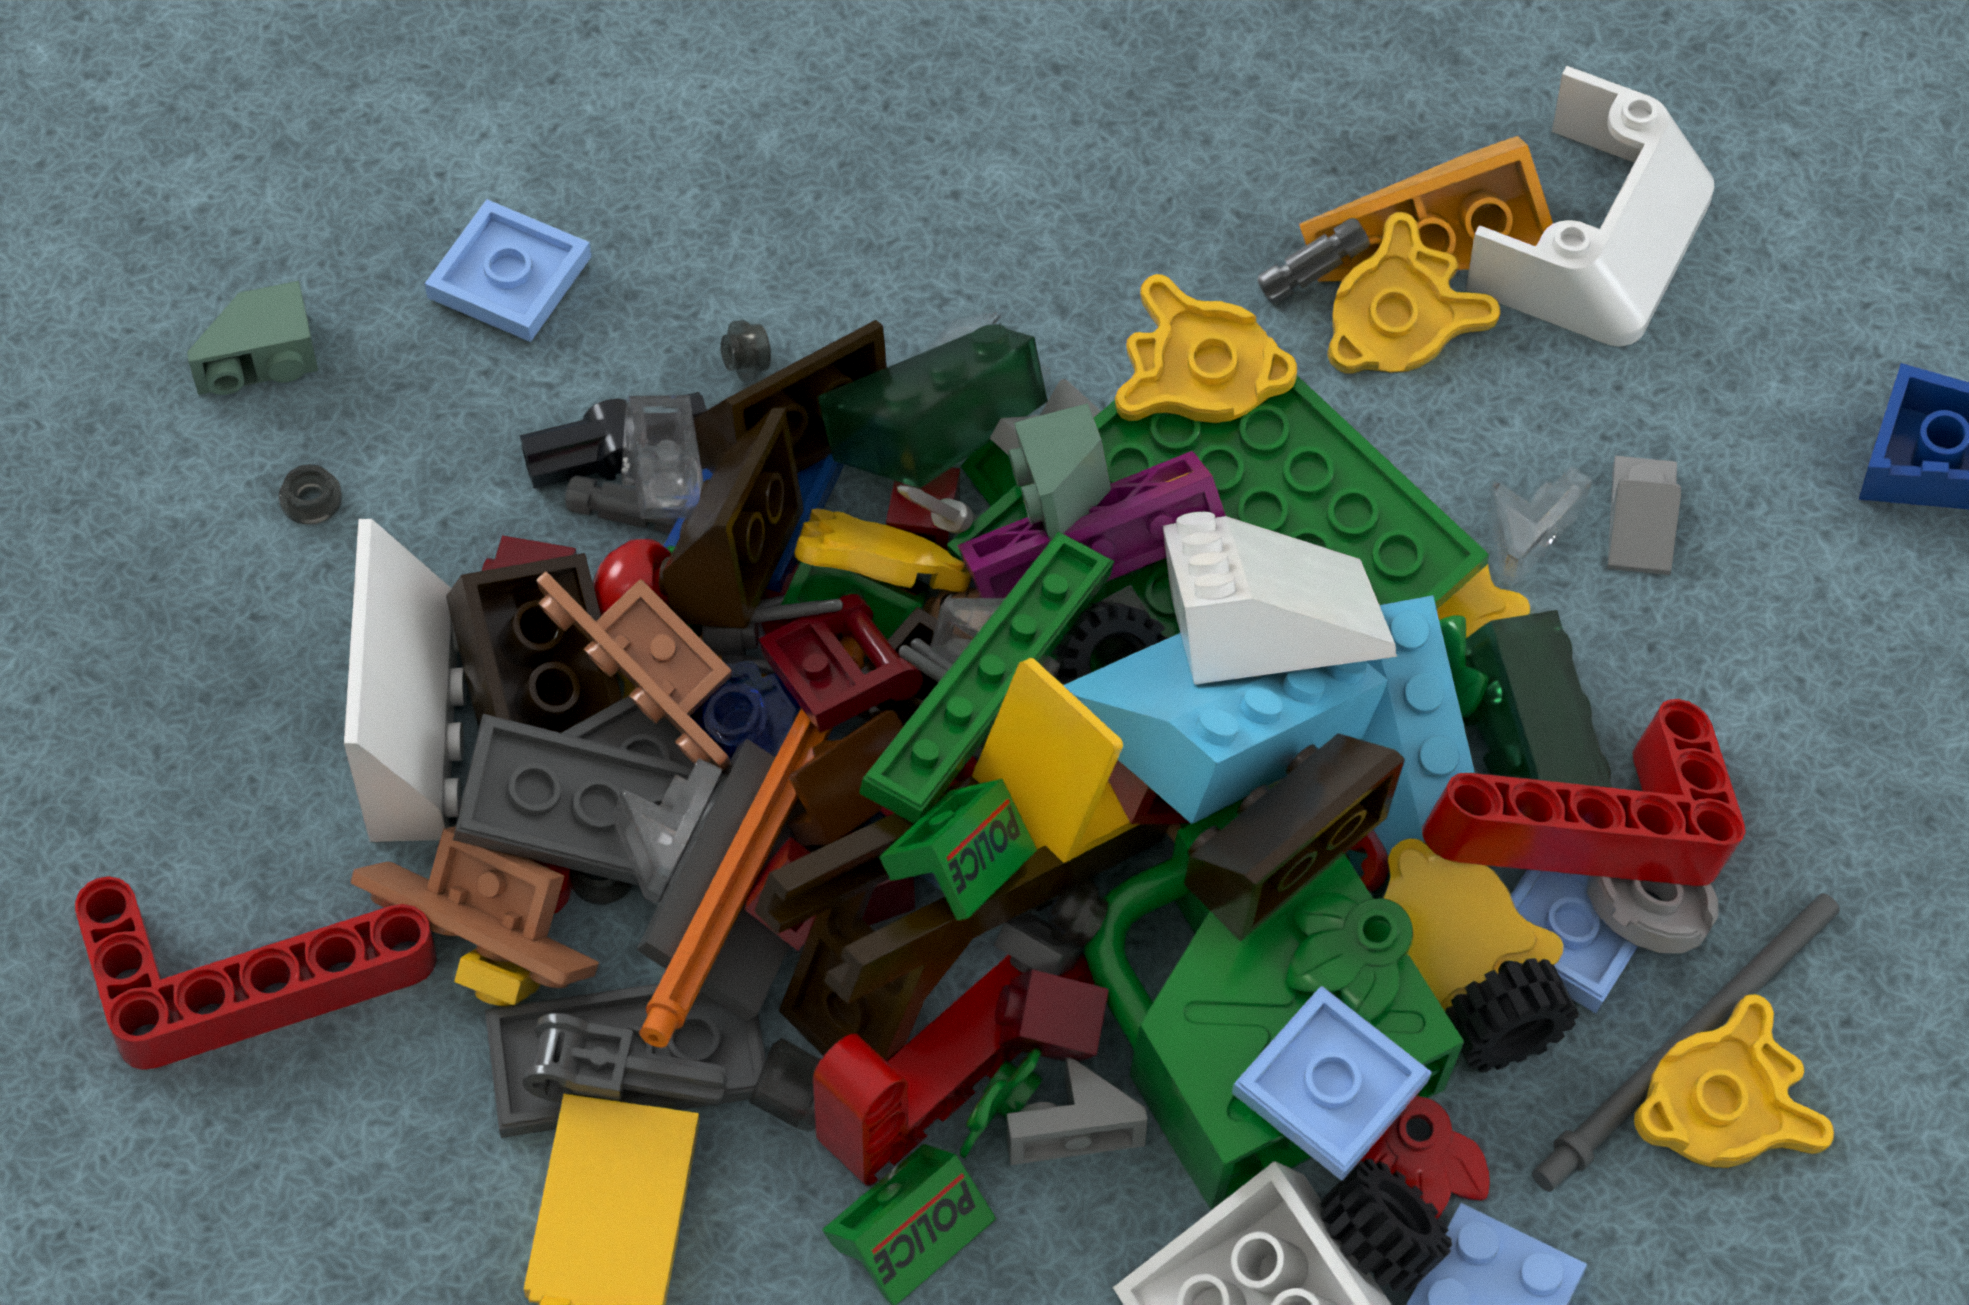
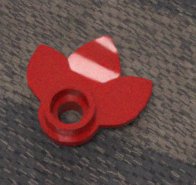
M1415 1096L1360 1160L1363 1162L1365 1159H1372L1375 1164L1381 1161L1388 1165L1391 1174L1396 1170L1406 1177V1184L1410 1188L1416 1185L1424 1193L1420 1198L1426 1204L1432 1203L1439 1213L1435 1215L1436 1219L1444 1211L1451 1193L1458 1197L1475 1201L1485 1200L1488 1196L1490 1186L1489 1170L1485 1156L1478 1144L1472 1139L1453 1131L1451 1120L1445 1109L1434 1100L1426 1097ZM1415 1118L1427 1122L1431 1130L1430 1138L1425 1141L1411 1139L1406 1131L1407 1122Z

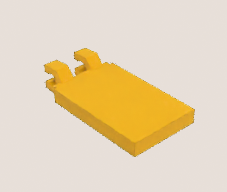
M563 1094L523 1288L525 1298H529V1302L538 1303L539 1305H666L700 1125L699 1113Z

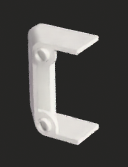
M1566 66L1562 73L1552 132L1635 163L1600 229L1579 221H1559L1549 226L1542 234L1537 246H1533L1479 225L1474 235L1466 291L1490 295L1500 304L1612 346H1625L1638 341L1645 333L1711 203L1714 180L1661 102L1648 95Z

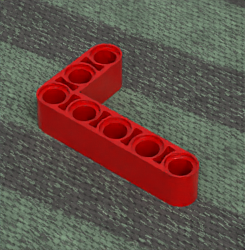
M1669 699L1661 704L1632 751L1633 762L1642 791L1478 773H1458L1451 777L1422 826V837L1426 845L1438 856L1453 862L1690 886H1707L1714 882L1746 832L1744 820L1713 725L1708 715L1700 707L1682 699Z
M110 876L96 878L79 891L75 900L76 916L109 1029L124 1062L133 1068L142 1070L168 1065L415 985L425 980L432 973L437 962L436 948L430 924L424 912L415 906L399 904L162 979L145 921L135 894L129 884L120 878ZM122 914L113 922L100 923L110 915ZM410 941L416 943L405 951L392 950L394 946L401 942ZM337 963H352L348 968L339 972L327 971ZM139 969L128 978L116 979L120 973L126 970ZM274 983L287 984L283 989L274 993L262 992L266 987ZM208 1004H222L212 1013L197 1014L201 1008ZM143 1025H156L150 1032L144 1035H131L137 1028Z
M1083 952L1074 969L1059 975L1064 978L1092 985L1095 984ZM1009 954L888 1061L884 1060L859 1035L850 1034L838 1041L817 1065L813 1076L816 1138L864 1185L871 1186L879 1180L874 1176L889 1162L895 1166L927 1137L923 1132L938 1118L944 1122L976 1093L972 1087L984 1076L987 1075L989 1078H992L1005 1060L1011 1062L1022 1052L998 1045L1002 1025L995 1022V1010L1000 992L1006 984L1010 985L1011 979L1023 974L1010 963L1012 956Z

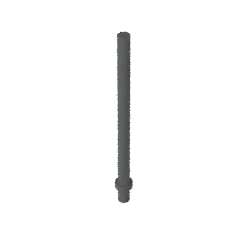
M1819 894L1574 1132L1565 1130L1554 1140L1555 1150L1532 1171L1535 1182L1542 1189L1552 1192L1574 1169L1579 1171L1585 1170L1594 1161L1593 1151L1646 1101L1651 1076L1663 1056L1677 1042L1695 1033L1713 1031L1722 1027L1729 1020L1735 1005L1746 995L1756 994L1840 912L1837 902L1827 894Z

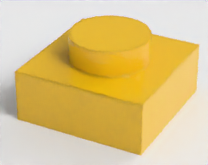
M476 949L460 958L454 980L455 983L475 990L474 994L478 999L497 1006L516 1005L536 992L541 985L530 978L529 970L511 961L500 962L491 960L480 955Z

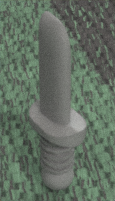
M901 485L897 487L902 496L930 511L934 525L942 530L960 534L966 531L972 525V522L979 517L972 513L969 506L960 501L950 498L938 500L915 487Z

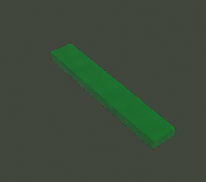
M1058 531L863 777L859 794L913 824L924 816L935 805L989 735L1018 664L1026 659L1034 658L1042 666L1109 579L1115 561Z

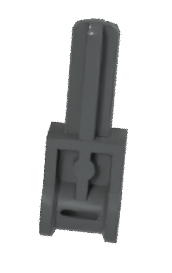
M552 1013L545 1014L537 1020L534 1032L539 1039L534 1064L526 1069L522 1081L524 1089L530 1094L552 1102L562 1103L563 1094L622 1102L624 1090L718 1105L721 1104L725 1096L728 1073L727 1068L723 1065L633 1050V1030L588 1023L575 1016Z

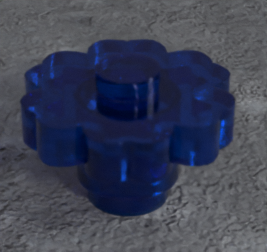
M748 660L736 664L725 663L732 670L733 675L690 717L729 756L730 760L736 748L746 739H749L776 758L801 709L800 705L776 673L763 677L758 666L753 661Z

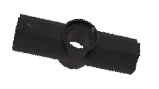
M699 392L638 407H635L628 400L609 399L599 402L588 409L583 416V420L519 435L533 488L567 481L576 475L588 476L599 473L600 477L612 481L616 480V474L634 470L635 475L641 474L647 469L650 461L653 459L697 449L694 418L707 411L703 396Z

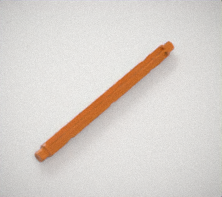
M843 635L840 641L841 645L860 670H862L865 666L863 659L866 654L852 636ZM802 708L654 995L646 1006L648 1016L639 1034L646 1043L654 1047H666L674 1031L684 1025L703 983L798 798L790 782L791 773L815 758L813 747L822 741H827L833 729L832 727L819 733Z

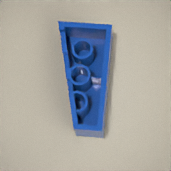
M1900 364L1866 471L1859 500L1969 510V382L1907 364Z

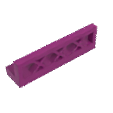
M1190 451L1111 483V490L1098 505L1093 506L1089 510L1088 515L1077 520L1063 534L1115 561L1111 576L1107 580L1109 581L1166 558L1163 526L1177 523L1176 519L1192 512H1210L1215 515V518L1226 515L1212 474L1196 454ZM1186 473H1189V474H1187V475H1185V476H1182V477L1177 478V479H1175V480H1172V481H1170V482H1166V481H1169V480L1174 479V478H1176V477H1179V476H1181V475H1184V474H1186ZM1028 517L957 545L962 560L974 579L989 618L1052 540L1048 539L1042 522L1030 524Z

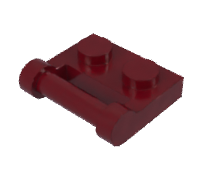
M848 594L839 598L843 603V608L838 612L800 617L758 638L764 658L819 733L890 698L895 701L909 699L920 690L923 684L921 672L917 667L899 656L872 621L873 611L858 594ZM840 633L852 636L877 669L864 675L835 636Z

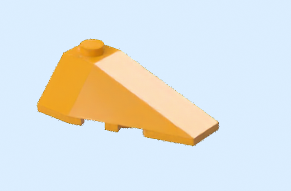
M1518 136L1454 158L1300 223L1299 227L1305 245H1308L1324 234L1329 238L1335 234L1333 230L1335 227L1350 218H1355L1359 221L1369 237L1370 245L1366 250L1353 258L1349 254L1341 258L1343 264L1318 279V282L1342 281L1357 264L1370 258L1378 250L1382 242L1385 222L1390 215L1396 212L1412 215L1418 224L1420 239L1423 245L1429 249L1452 254L1457 258L1458 270H1469L1474 235L1479 225L1537 246L1542 234L1553 224L1528 144Z

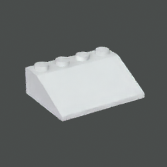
M1210 512L1184 514L1176 519L1177 523L1163 525L1171 599L1194 685L1397 657L1395 642L1360 559L1227 516L1215 518V515Z
M359 519L344 735L346 754L370 842L440 840L443 829L449 828V817H458L462 802L460 779L451 778L452 761H463L464 758L462 722H454V706H465L467 700V681L464 668H456L459 648L446 600V595L451 590V587L373 519Z
M1275 1161L1113 1287L1124 1305H1391L1370 1272L1365 1275L1357 1268L1359 1261L1353 1255L1347 1258L1339 1249L1343 1245L1341 1240L1332 1239L1327 1228L1331 1224L1323 1221L1320 1213L1324 1209L1320 1206L1321 1199L1306 1177Z

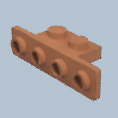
M545 571L536 580L541 592L545 595L538 602L541 609L563 631H566L573 624L590 641L583 650L607 676L612 677L619 670L636 687L629 694L631 700L655 724L665 717L682 734L674 743L700 770L711 763L718 772L723 773L730 764L729 756L700 728L690 715L733 675L732 670L642 579L634 584L595 621Z
M456 826L443 829L429 880L388 861L353 870L350 883L371 893L370 898L377 905L382 907L399 904L415 906L424 912L429 921L431 931L447 936L462 937L476 944V951L491 960L500 962L511 961L529 970L530 978L539 984L552 988H566L570 983L596 975L598 961L547 937L564 875L527 858L454 841L453 836Z

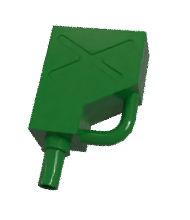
M1276 782V783H1274V784H1272V785H1270V786H1268V787L1271 789V788L1274 787L1278 782ZM1245 798L1193 824H1180L1181 829L1177 830L1171 858L1126 879L1100 900L1087 924L1084 952L1095 985L1109 989L1106 1004L1134 1049L1129 1075L1211 1210L1274 1161L1292 1169L1312 1159L1309 1154L1231 1092L1234 1083L1314 994L1292 990L1287 984V973L1291 957L1299 944L1309 937L1295 922L1292 911L1308 898L1328 892L1340 893L1358 903L1372 899L1371 894L1344 854L1242 941H1239L1184 885L1189 861V856L1187 855L1189 847L1209 827L1216 825L1222 830L1239 816L1237 809ZM1175 901L1194 931L1195 936L1155 1001L1152 1002L1126 956V935L1131 926L1140 918ZM1374 921L1367 926L1365 937L1371 942H1382L1390 935L1391 927L1384 921ZM1407 953L1403 959L1397 962L1400 978L1399 992L1393 1002L1379 1016L1368 1023L1432 1072L1429 1081L1416 1095L1430 1098L1445 1090L1464 1041ZM1341 990L1331 993L1343 1002Z

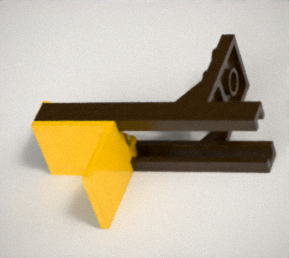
M1034 658L1020 662L972 776L948 787L937 802L950 790L1003 779L1037 851L968 919L957 921L944 896L877 931H874L862 918L875 886L890 879L879 856L914 825L901 816L893 813L770 872L754 912L776 934L816 915L779 1012L823 1056L842 1038L850 1034H857L884 1060L888 1061L906 1045L924 1000L974 938L1163 840L1170 824H1131L1108 781L1123 748L1121 738Z

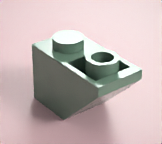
M299 281L239 292L187 352L198 395L211 392L227 395L237 392L245 385L270 380L282 383L297 380L305 373L319 371Z
M1088 403L1014 422L1019 448L1008 450L1017 487H1021L1030 524L1042 522L1049 540L1053 539L1058 531L1063 534L1081 517L1088 515L1089 510L1093 506H1097L1111 490L1102 439Z

